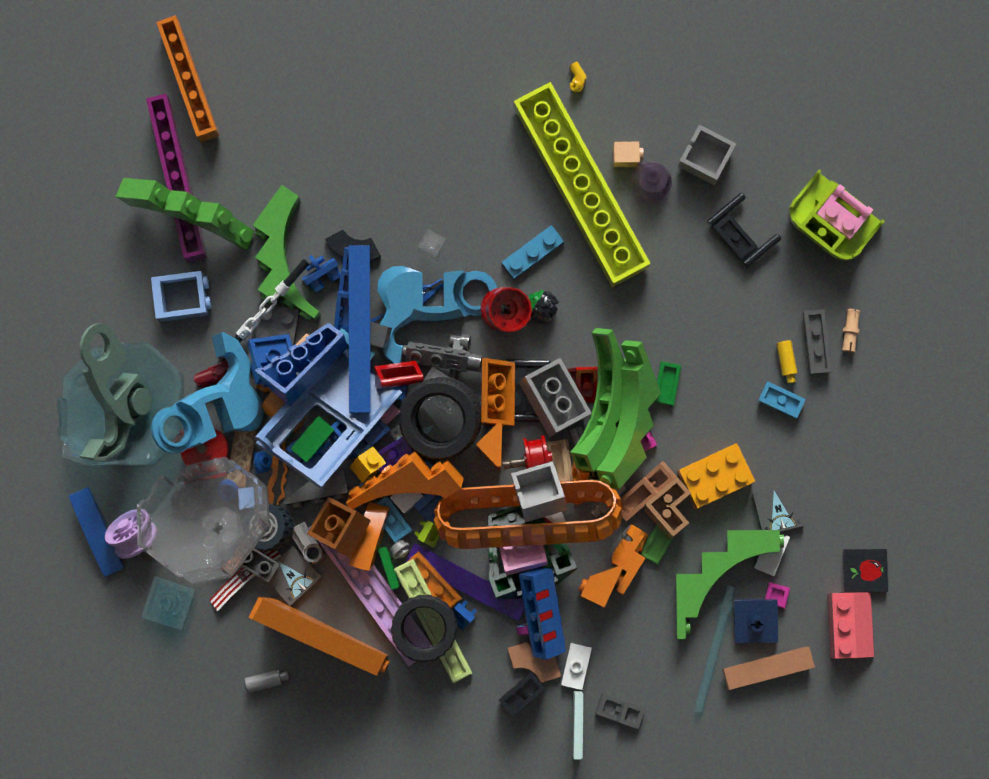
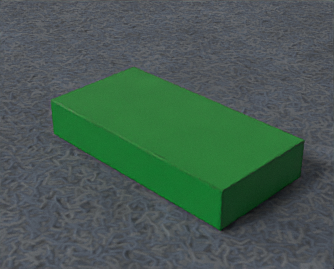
M660 362L657 384L661 394L653 403L674 406L682 365Z
M318 416L290 449L308 463L335 429Z
M379 548L378 551L391 590L400 588L388 548Z

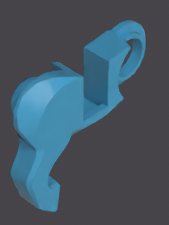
M393 266L385 270L378 279L377 292L386 307V314L380 325L392 328L387 348H382L386 359L392 364L401 363L403 345L396 344L394 336L399 329L413 321L438 322L469 315L480 316L481 306H471L463 298V288L470 281L478 280L485 283L489 291L497 288L492 277L481 271L467 273L463 270L445 272L443 274L444 306L423 307V274L421 272L404 266Z
M224 332L212 336L216 358L224 357L229 365L228 371L217 385L189 394L171 407L157 412L152 420L151 433L156 445L162 451L170 454L181 453L186 449L193 448L216 437L205 403L213 401L224 433L234 431L250 432L260 426L264 416L263 400L250 385L251 361L237 339ZM168 417L177 418L184 426V437L179 443L170 442L164 435L163 425Z

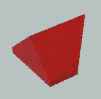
M598 367L567 369L585 402L595 403Z

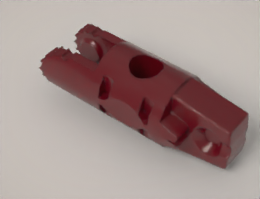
M224 361L197 373L194 376V382L198 387L202 388L213 384L217 385L228 371V362Z

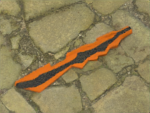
M286 439L280 445V449L286 452ZM273 455L271 464L273 473L269 480L266 499L270 504L279 505V501L285 497L283 486L287 482L285 476L288 468L285 463Z

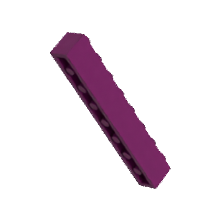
M167 94L146 98L166 186L171 191L188 192L193 195L171 100ZM174 217L183 257L187 263L208 258L201 227Z

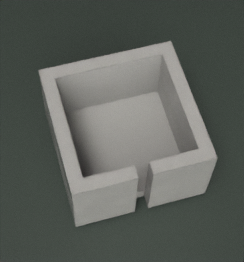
M699 125L677 167L715 185L736 143Z
M553 461L511 473L514 489L525 522L567 510L565 496Z

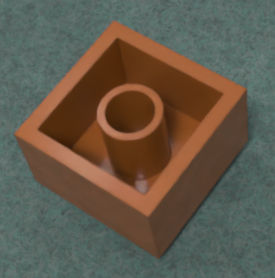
M328 497L307 535L350 558L371 520Z

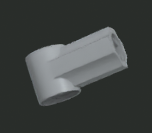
M305 522L298 524L292 530V538L306 561L312 564L320 563L324 558L323 549L316 539L307 535L309 531ZM313 548H317L319 551L316 559H310L308 556L309 551Z

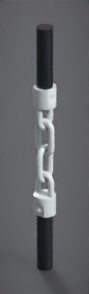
M304 258L289 276L275 288L277 292L264 300L259 307L260 311L254 318H249L240 327L234 337L239 343L245 340L257 327L261 316L269 313L277 304V298L280 295L284 296L289 291L290 286L310 265L308 260ZM270 300L273 304L266 310L263 306ZM250 321L254 324L251 329L247 326ZM219 357V359L224 362L225 358Z

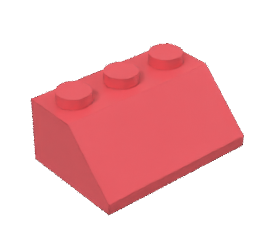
M871 592L828 593L830 657L835 659L874 657Z

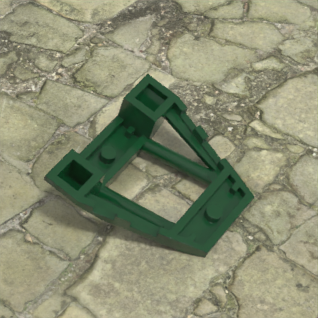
M512 506L488 515V527L546 523L543 517L525 522L520 506ZM565 543L553 544L558 551L554 555H551L547 544L543 545L548 565L542 566V568L552 569L555 585L561 583L577 570L572 553ZM499 547L489 548V580L496 599L522 598L519 574H500L497 548L500 553Z

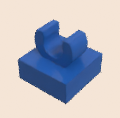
M464 601L462 604L458 603L453 609L457 626L462 630L475 618L473 615L476 613L475 608L471 612L465 608L468 603L467 601Z

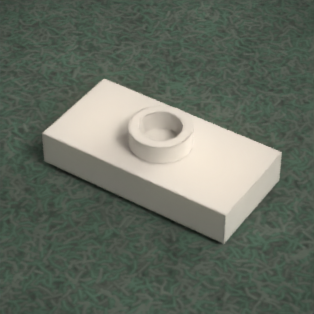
M570 643L561 685L580 690L583 689L591 647Z

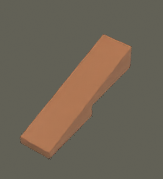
M808 646L722 669L727 689L731 690L815 668L810 647Z

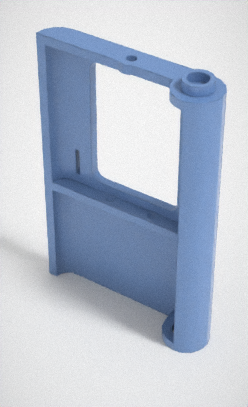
M346 349L291 406L284 403L255 436L257 441L255 444L260 450L264 452L267 450L312 484L321 488L402 392L392 387L377 389L375 386V375L370 373L371 413L349 414V351ZM318 406L344 424L347 429L312 469H308L280 449V445L311 409Z

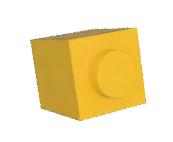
M371 447L359 455L350 468L359 480L364 483L368 478L376 475L386 462L375 448Z

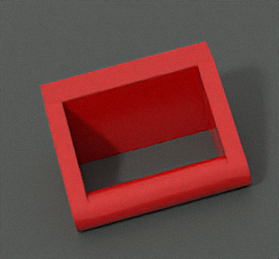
M416 361L374 366L375 386L377 389L423 382V374Z

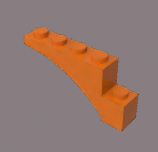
M415 451L410 455L405 454L395 465L385 467L378 476H371L361 487H354L349 492L346 504L349 508L354 509L376 498L402 493L434 494L445 499L461 489L464 478L449 460L442 464L438 462L430 469Z

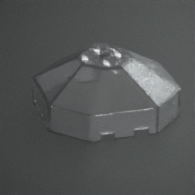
M226 457L184 465L173 482L164 475L160 476L151 487L153 492L146 500L141 499L137 504V546L190 586L231 578L270 528L268 487L256 476ZM218 524L221 527H223V529L220 530V534H217L215 531H213L217 528Z

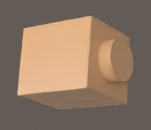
M614 142L613 167H638L640 161L643 160V148H639V142Z

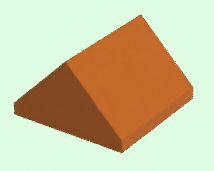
M502 423L496 424L476 444V448L499 470H501Z

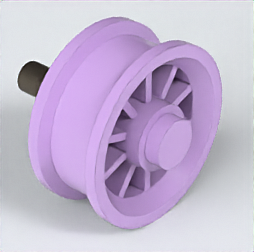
M139 509L131 510L122 514L110 524L105 533V540L109 545L115 547L114 551L119 558L126 559L142 554L145 560H149L153 555L148 550V547L157 535V528L153 523L147 521V515L144 511Z

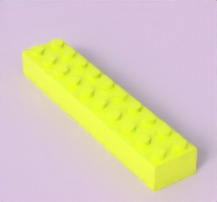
M551 82L515 100L514 110L611 287L648 269L651 264Z

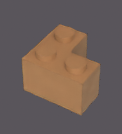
M678 477L646 502L642 508L669 540H672L689 524L676 507L684 502L691 492Z

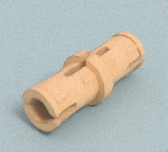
M847 309L846 325L843 328V352L855 353L856 339L860 332V329H858L860 310Z

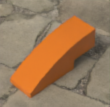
M372 502L368 503L364 516L370 519L371 522L354 550L349 566L367 571L373 570L390 507Z

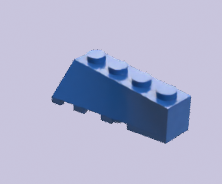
M328 323L307 336L306 340L301 344L293 345L287 353L280 357L276 356L270 360L271 363L254 371L276 396L291 406L348 348L345 335Z

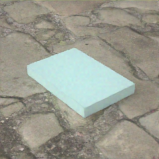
M573 691V759L583 758V693L581 691Z

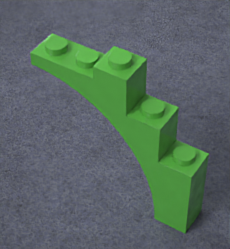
M123 178L115 196L129 206L153 210L199 226L241 249H248L254 234L253 229L233 217V213L221 204L202 202L188 192L171 191L154 180Z
M283 185L280 186L253 224V227L257 230L255 232L256 235L263 240L269 238L255 257L259 262L258 266L266 272L271 270L258 288V291L262 294L260 298L263 300L273 296L277 292L275 288L290 274L286 258V238L291 218L301 200L298 195ZM294 283L284 296L280 295L277 298V305L283 298V304L291 309L293 307L301 311L299 314L308 321L311 318L317 321L321 315L317 309L305 300Z
M595 328L592 332L598 362V384L594 407L582 437L570 452L577 469L592 472L604 460L616 435L617 427L615 423L620 419L623 395L621 369L627 363L626 359H623L613 330Z

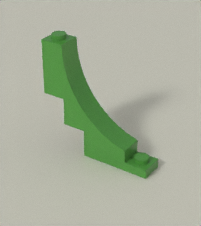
M625 340L621 344L627 361L621 369L623 386L621 415L612 445L604 460L596 469L600 481L614 489H620L647 458L641 440L654 426L648 408L661 394L644 345L638 341Z
M779 530L727 531L728 552H702V574H676L677 639H686V635L691 634L690 622H686V617H698L706 595L725 572L746 559L767 553L780 552V548H784V535H780Z

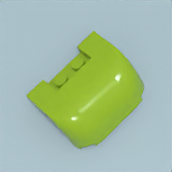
M819 169L790 204L788 217L800 232L837 260H852L861 253L864 246L885 221L883 219L880 221L870 214L852 238L848 240L843 234L817 215L818 211L839 186L836 182L829 181L820 174L821 170ZM839 196L835 200L857 218L862 215Z

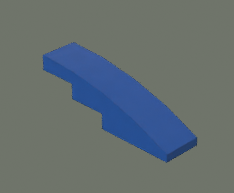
M345 247L339 291L337 293L334 327L339 331L342 328L348 334L349 247Z
M87 487L69 495L76 516L104 577L123 569L124 564L121 558L116 555L115 547L109 545L105 540V533L108 529L107 523L90 488Z

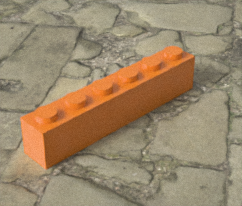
M175 15L156 22L198 140L202 143L219 137V131L177 16Z

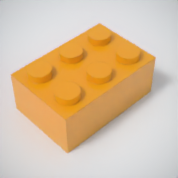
M737 443L677 471L681 482L691 492L689 499L695 510L755 482Z

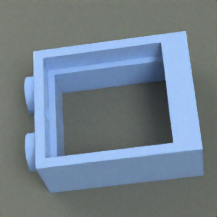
M202 271L151 277L155 317L159 322L209 315V309H212L211 298L207 297L206 289H209L208 276H204ZM197 279L200 308L167 312L163 284Z

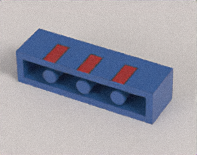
M538 567L519 574L533 657L547 660L566 652L552 569Z

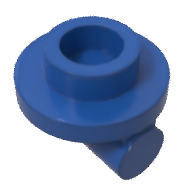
M264 451L255 452V474L270 471L272 464L271 456Z

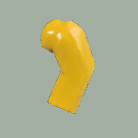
M577 61L569 66L574 75L572 83H570V89L574 92H580L587 80L586 74Z

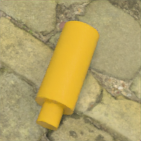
M792 341L778 342L776 345L782 376H786L787 384L796 382L794 375L798 373Z

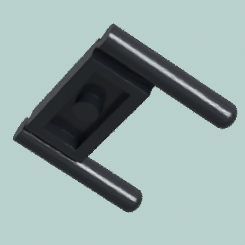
M739 193L710 217L707 222L748 268L781 240V236L775 234L759 248L757 247L755 242L735 219L728 214L746 199L743 193Z
M505 359L508 362H515L514 422H541L537 414H526V395L519 381L526 376V368H542L550 364L551 361L549 359Z

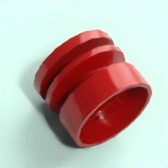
M501 287L495 288L485 295L481 302L480 312L483 321L491 329L513 332L526 326L531 317L532 307L528 296L520 289ZM501 306H506L504 309L506 313H501Z

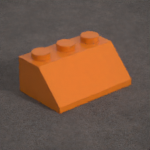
M482 358L481 426L494 427L498 423H502V427L514 426L515 362Z

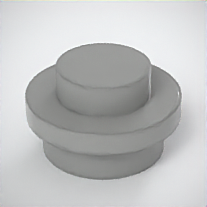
M403 540L395 543L390 549L392 558L403 559L409 553V543H405Z

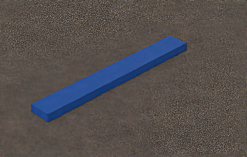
M349 245V414L371 413L370 245Z

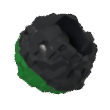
M543 290L529 295L532 307L530 318L536 323H550L558 310L556 304L559 301L556 299V296L552 292Z

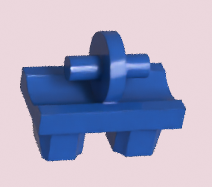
M311 255L309 256L311 263L306 270L316 269L302 277L306 285H309L315 292H318L325 287L319 277L327 274L331 281H335L340 277L337 267L338 263L332 258L319 266V264L325 261L324 257L320 256L314 259Z

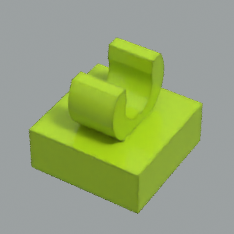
M428 520L427 522L421 521L420 524L424 526L421 533L415 531L414 534L418 537V540L434 548L440 538L435 524Z

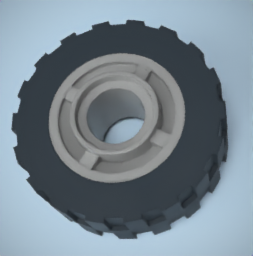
M262 503V505H257L246 517L247 520L244 525L245 535L248 542L253 547H256V549L278 551L280 548H284L286 543H289L290 537L293 535L294 524L292 523V516L282 506Z

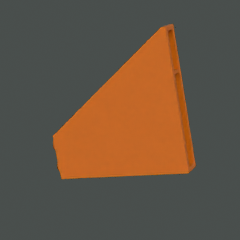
M258 597L248 617L376 676L380 672L385 673L390 663L387 660L388 654L275 598Z

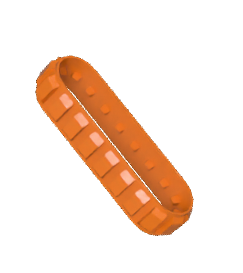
M601 481L560 482L566 503L602 502L611 510L602 518L589 521L473 528L451 527L447 521L448 518L460 510L520 506L514 485L461 488L444 499L442 497L438 501L434 509V523L440 539L446 540L449 546L459 549L595 542L611 536L614 530L619 528L622 521V505L617 491Z

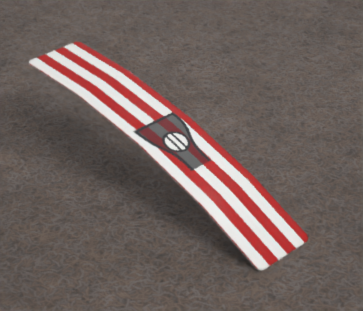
M278 551L262 552L273 560L281 557ZM244 567L240 569L210 599L215 609L219 611L255 574Z

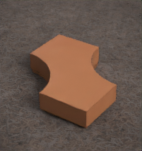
M528 642L508 648L514 669L526 668L537 675L541 683L561 677L555 656L547 660L533 657L532 649Z

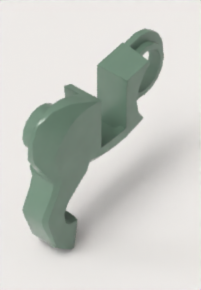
M98 323L91 325L85 330L79 347L82 361L88 367L87 370H83V375L92 394L104 410L105 433L102 439H90L80 457L83 459L107 461L125 448L131 427L135 424L134 422L143 419L146 413L150 411L153 400L146 384L140 380L142 376L139 374L123 373L110 389L107 388L106 383L128 357L109 325ZM99 333L104 340L102 356L95 360L91 356L89 345L92 337Z

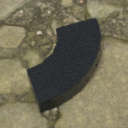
M341 230L325 239L328 246L341 257L344 255V248L349 247V245H370V261L381 258L372 238L357 240L348 236L344 230Z

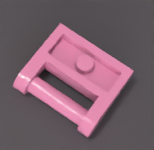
M840 184L818 211L817 215L850 240L873 209L869 206L866 207L855 199ZM839 196L862 215L857 218L835 200Z

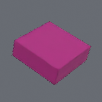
M769 582L764 599H777L778 607L785 609L790 588Z

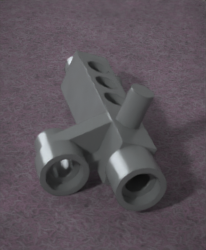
M464 334L461 336L451 335L450 347L447 348L409 342L402 349V358H406L405 362L416 361L419 365L450 369V378L455 380L458 379V371L481 372L483 356L469 352L471 336Z

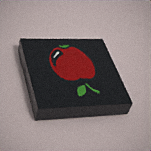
M843 549L844 592H888L887 549Z

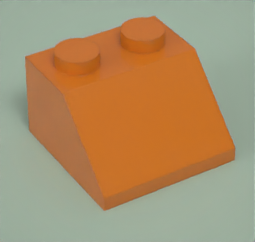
M618 566L589 576L587 580L583 579L577 590L581 592L579 597L600 607H605L623 568Z

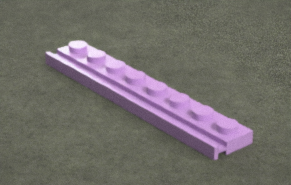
M319 542L396 648V644L392 639L391 626L393 617L402 603L375 565L371 571L349 566L350 558ZM409 614L404 623V633L408 641L419 648L433 647ZM396 648V650L408 666H411L413 663L416 662L408 657H405L403 653Z

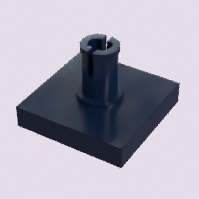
M734 599L735 643H778L777 599Z

